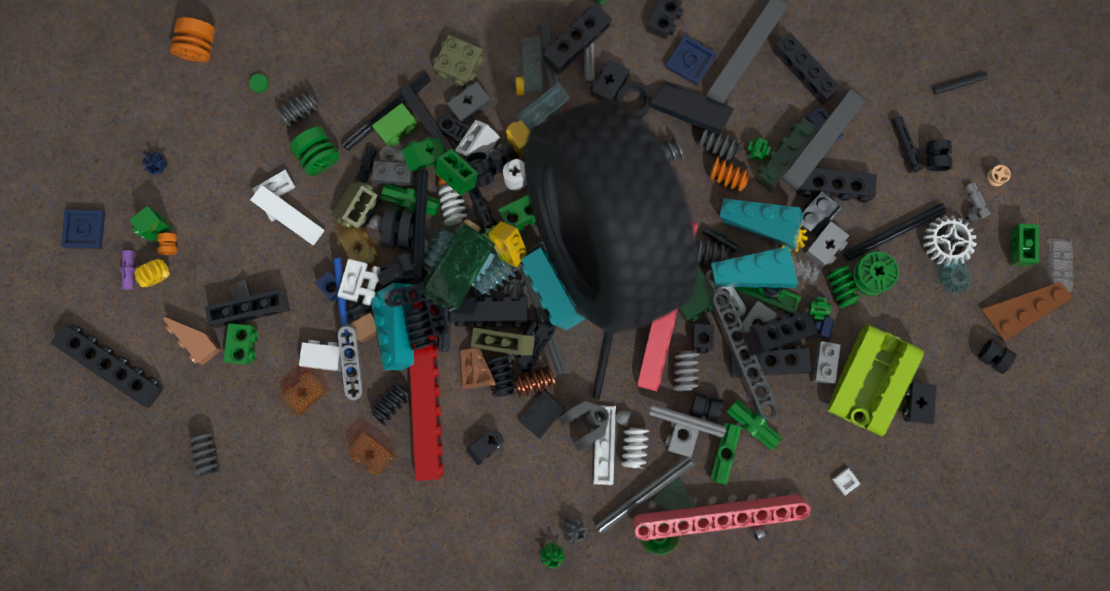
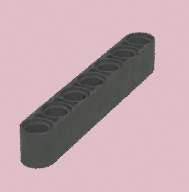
M770 0L710 88L706 95L707 98L722 104L734 90L735 85L742 78L745 70L752 63L755 55L762 48L765 40L772 33L775 25L778 24L784 12L787 11L790 3L785 0Z
M851 88L781 179L797 191L866 99Z
M718 291L711 299V306L758 416L765 420L771 419L778 412L776 402L756 355L751 356L743 333H746L729 293ZM716 297H723L725 305H719L716 302ZM725 314L733 317L732 323L729 324L724 321ZM732 332L740 334L741 339L739 342L732 339ZM740 350H745L748 353L747 360L740 358ZM748 368L755 370V378L748 377ZM757 386L761 387L764 391L762 397H758L755 394ZM764 405L771 407L772 411L769 416L763 413Z

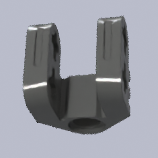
M584 401L558 418L562 426H565L584 414L587 424L594 430L573 443L578 452L606 435L609 413L603 406ZM595 413L600 416V421L595 418Z

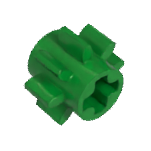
M755 138L754 141L750 140L746 152H750L749 157L751 159L762 161L763 157L767 158L769 156L771 147L767 146L768 141L765 139Z
M817 297L815 301H810L808 312L810 311V314L813 315V320L822 321L824 317H829L831 303H826V298Z
M548 543L544 546V550H540L542 564H546L549 568H557L561 565V561H565L563 547H559L556 543Z

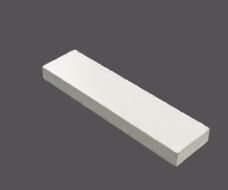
M263 185L259 187L250 199L313 246L325 231Z
M603 406L608 410L609 419L606 435L595 441L593 484L613 485L616 406ZM596 413V419L600 421V416Z

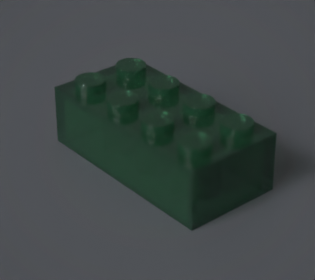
M466 223L457 226L419 288V291L450 312L457 310L496 244Z

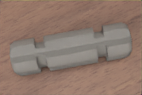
M970 183L965 186L967 194H970L969 198L973 206L977 207L981 217L985 218L990 215L988 207H985L986 203L980 191L976 190L978 189L976 183Z

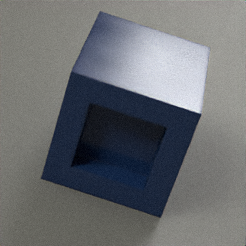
M329 270L315 284L331 302H338L337 288L334 292L328 291L331 284H336L335 275Z

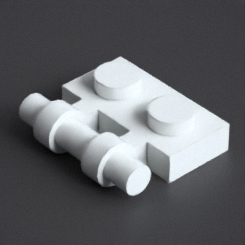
M348 259L337 296L357 302L359 295L364 296L363 304L370 305L372 298L376 294L374 290L376 283L379 282L377 275L381 268L373 266L372 273L367 272L368 265L366 263ZM364 279L369 280L367 289L361 288Z

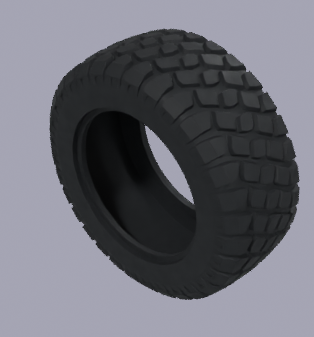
M613 99L579 105L539 122L531 128L524 150V169L531 205L534 208L533 212L536 222L540 226L539 231L543 242H546L545 247L549 257L553 259L554 268L557 274L560 275V280L565 289L568 290V294L582 314L592 324L611 334L628 331L654 322L688 303L694 294L699 270L698 244L694 223L691 222V211L689 204L685 202L686 195L681 182L678 183L677 178L679 177L673 164L669 162L668 154L664 147L659 144V139L650 129L649 125L631 108Z

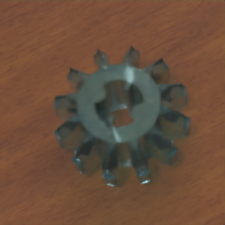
M959 261L957 265L951 262L949 266L942 268L944 273H941L940 277L945 278V280L941 281L940 284H947L945 290L951 289L952 294L957 292L962 294L966 289L972 287L970 283L974 282L975 279L970 277V275L974 271L968 272L969 265L962 266V261Z

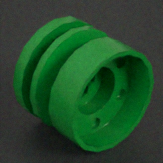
M319 126L302 132L289 146L294 157L297 160H301L300 166L304 169L307 176H315L333 166L341 155L335 149L334 144L329 142L330 138L324 129Z
M875 251L867 254L855 263L851 270V280H855L853 287H858L857 291L865 296H876L889 290L896 284L899 277V267L891 255L884 252ZM876 269L879 271L878 276L875 275Z

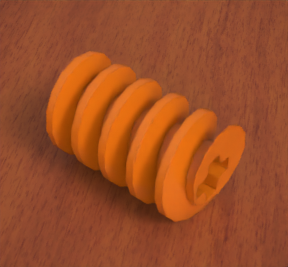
M719 157L716 158L710 171L711 180L718 177L717 183L724 180L725 187L731 183L732 190L738 186V193L744 190L751 174L746 176V169L740 173L739 166L733 170V163L726 166V160L719 163Z

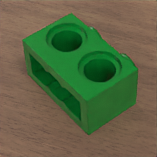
M529 195L498 209L503 222L516 227L519 232L524 229L523 226L529 223L530 225L537 223L534 213L531 215L525 213L528 207H532ZM515 215L518 217V220L515 223H510L508 218Z
M228 324L223 362L251 366L252 361L256 357V351L253 350L254 342L258 340L256 327ZM246 331V338L240 340V333ZM240 350H243V351H244V356H243V358L238 359V358H237V353H238Z

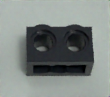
M659 0L648 23L646 32L667 40L669 35L673 36L677 26L674 23L676 19L680 20L684 11L681 8L683 1ZM666 8H672L674 11L668 12ZM663 23V24H665L667 27H666V28H661V27L658 26V24Z

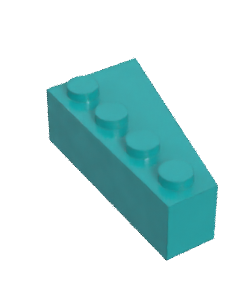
M723 198L720 218L730 226L748 231L758 237L766 238L776 244L789 246V249L796 251L803 214L800 207Z
M789 246L711 263L710 267L715 287H784L796 289L798 285Z
M539 248L521 259L523 263L522 269L526 276L531 277L532 282L530 284L536 293L539 292L541 296L539 299L544 309L547 308L550 312L548 317L554 326L557 325L564 330H568L586 319L583 314L576 311V303L573 302L569 294H566L565 291L567 290L560 277L556 276L557 272L545 250Z
M392 283L377 292L371 300L383 370H404L414 364V350H410L413 348V344H409L412 338L407 336L412 329L406 328L411 321L404 320V318L409 316V313H403L405 310L412 309V304L389 307L384 300L387 291L412 284ZM402 295L391 296L392 300H398L402 298Z

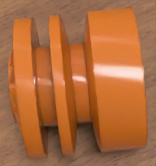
M188 17L177 18L173 32L176 36L172 37L173 44L170 46V52L184 60L208 62L210 60L209 53L212 50L209 44L213 43L216 29L209 23Z

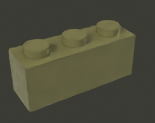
M473 328L471 347L516 355H532L535 336L487 328Z

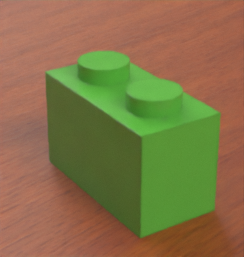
M401 103L372 126L389 148L391 145L396 146L399 144L404 135L412 134L418 124Z

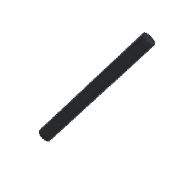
M606 332L592 398L600 399L614 335Z

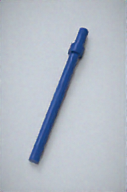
M334 258L338 295L343 271L341 258ZM338 297L340 325L342 327L348 324L346 299ZM346 329L343 335L347 336V342L343 343L344 345L349 344L350 337L348 329ZM346 348L345 355L348 358L354 357L353 349ZM353 367L347 368V374L354 373Z

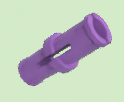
M122 251V267L120 272L122 273L121 289L123 290L134 289L135 251Z

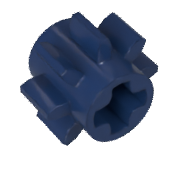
M157 151L147 152L146 157L142 161V164L146 165L144 170L152 175L162 174L168 162L164 161L165 155Z

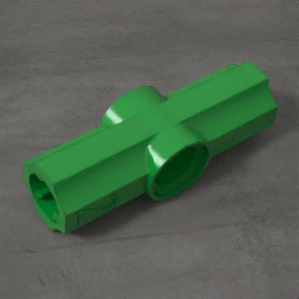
M386 184L382 191L381 200L399 205L403 209H415L416 190L409 188L401 189ZM427 196L426 214L436 216L440 200Z
M738 399L726 411L728 415L741 425L743 430L746 429L751 437L759 440L770 451L782 440V437L771 429L764 419H761L757 413L750 411Z
M724 423L726 431L725 435L720 437L710 480L727 485L732 462L736 455L735 450L741 427ZM723 448L730 451L728 459L721 457V450Z

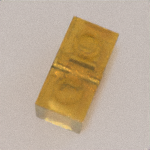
M354 227L338 235L349 259L366 263L368 266L377 262L375 257L378 256V253L374 246H369L367 240L370 237L365 229L362 230L360 227ZM359 244L362 246V251L360 252L357 250V245Z

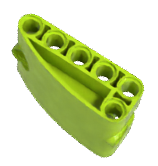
M864 324L834 389L827 411L883 437L922 360L924 349L905 342L901 338L874 326ZM861 411L863 413L862 419L855 421L854 414Z

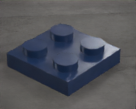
M684 35L665 68L698 86L717 53Z
M65 209L61 247L102 249L105 212L100 210Z

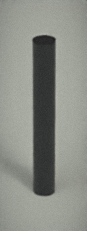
M984 72L933 87L932 90L934 95L987 80L988 74Z

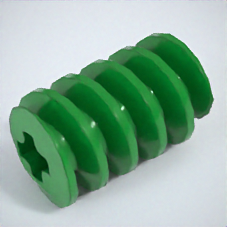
M849 265L827 272L831 273L827 279L834 280L830 287H837L833 294H840L835 299L836 301H842L838 306L839 308H845L860 302L857 299L861 295L854 294L858 287H851L855 280H848L852 273L845 272Z

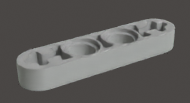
M347 324L338 331L344 392L348 399L357 400L361 397L364 389L356 328ZM348 329V332L352 333V335L349 337V344L344 345L343 343L347 342V336L343 335V333ZM352 348L355 351V356L348 358L344 353L345 349ZM354 367L357 370V375L354 377L349 376L347 368ZM358 380L354 385L355 389H359L356 395H353V392L349 391L353 386L352 382L348 383V381Z

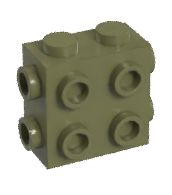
M448 35L447 39L442 41L440 46L441 52L439 56L434 58L432 66L438 78L452 80L453 84L462 88L475 82L477 77L476 70L478 66L482 67L485 60L483 49Z
M351 182L331 214L336 217L335 221L348 228H351V226L358 228L363 225L367 218V212L376 204V197L378 195L373 193L374 189L365 183L358 182L356 184Z

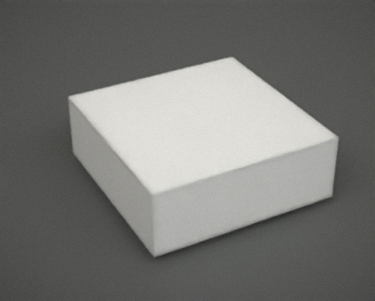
M846 468L832 479L844 496L860 485V482L849 468Z

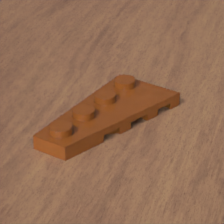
M1058 282L981 310L1003 341H1006L1073 297L1063 283Z

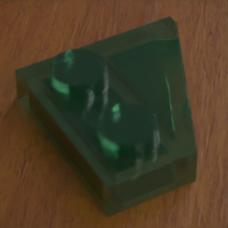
M679 477L657 492L653 499L654 503L668 511L693 508L697 505Z

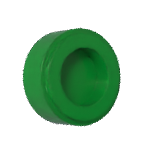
M255 74L250 78L249 86L255 93H264L269 87V81L264 75Z

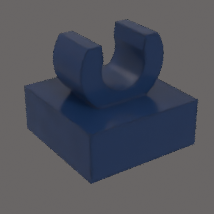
M825 317L824 323L814 321L817 331L821 333L822 339L830 341L834 327L833 318Z

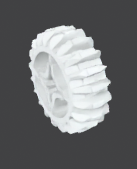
M943 216L942 219H935V223L931 222L929 228L925 229L927 235L923 236V240L928 242L924 243L923 247H929L925 254L932 253L933 255L930 260L938 258L937 264L939 265L943 262L944 267L950 264L952 267L957 266V263L963 264L964 260L970 259L969 254H973L975 251L972 247H975L977 243L972 240L976 238V235H971L974 228L968 229L969 222L962 224V218L956 220L955 216L950 218ZM948 227L945 235L937 236L940 228ZM937 244L942 246L943 251L938 247ZM963 246L958 255H952L955 247Z

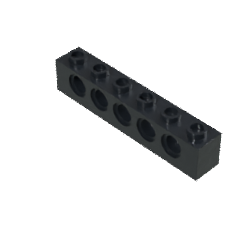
M64 324L51 341L52 345L142 406L149 408L152 406L164 389L159 385V380L152 376L146 377L143 375L145 373L143 369L138 366H130L128 359L121 355L115 356L112 354L114 350L106 345L102 347L97 344L99 340L90 334L88 336L82 333L83 329L79 326ZM80 339V345L76 348V341ZM95 349L96 355L91 358V352ZM111 360V366L107 369L106 363ZM126 370L127 376L125 379H122V372ZM139 381H142L143 386L138 390L137 384Z

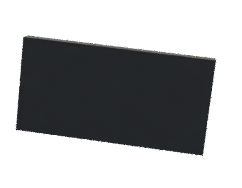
M664 82L650 107L718 135H721L734 110L733 107L668 82Z

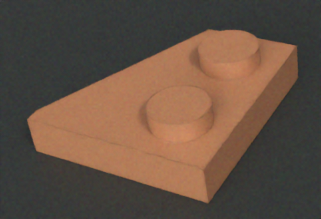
M480 348L460 350L462 389L495 385V381Z

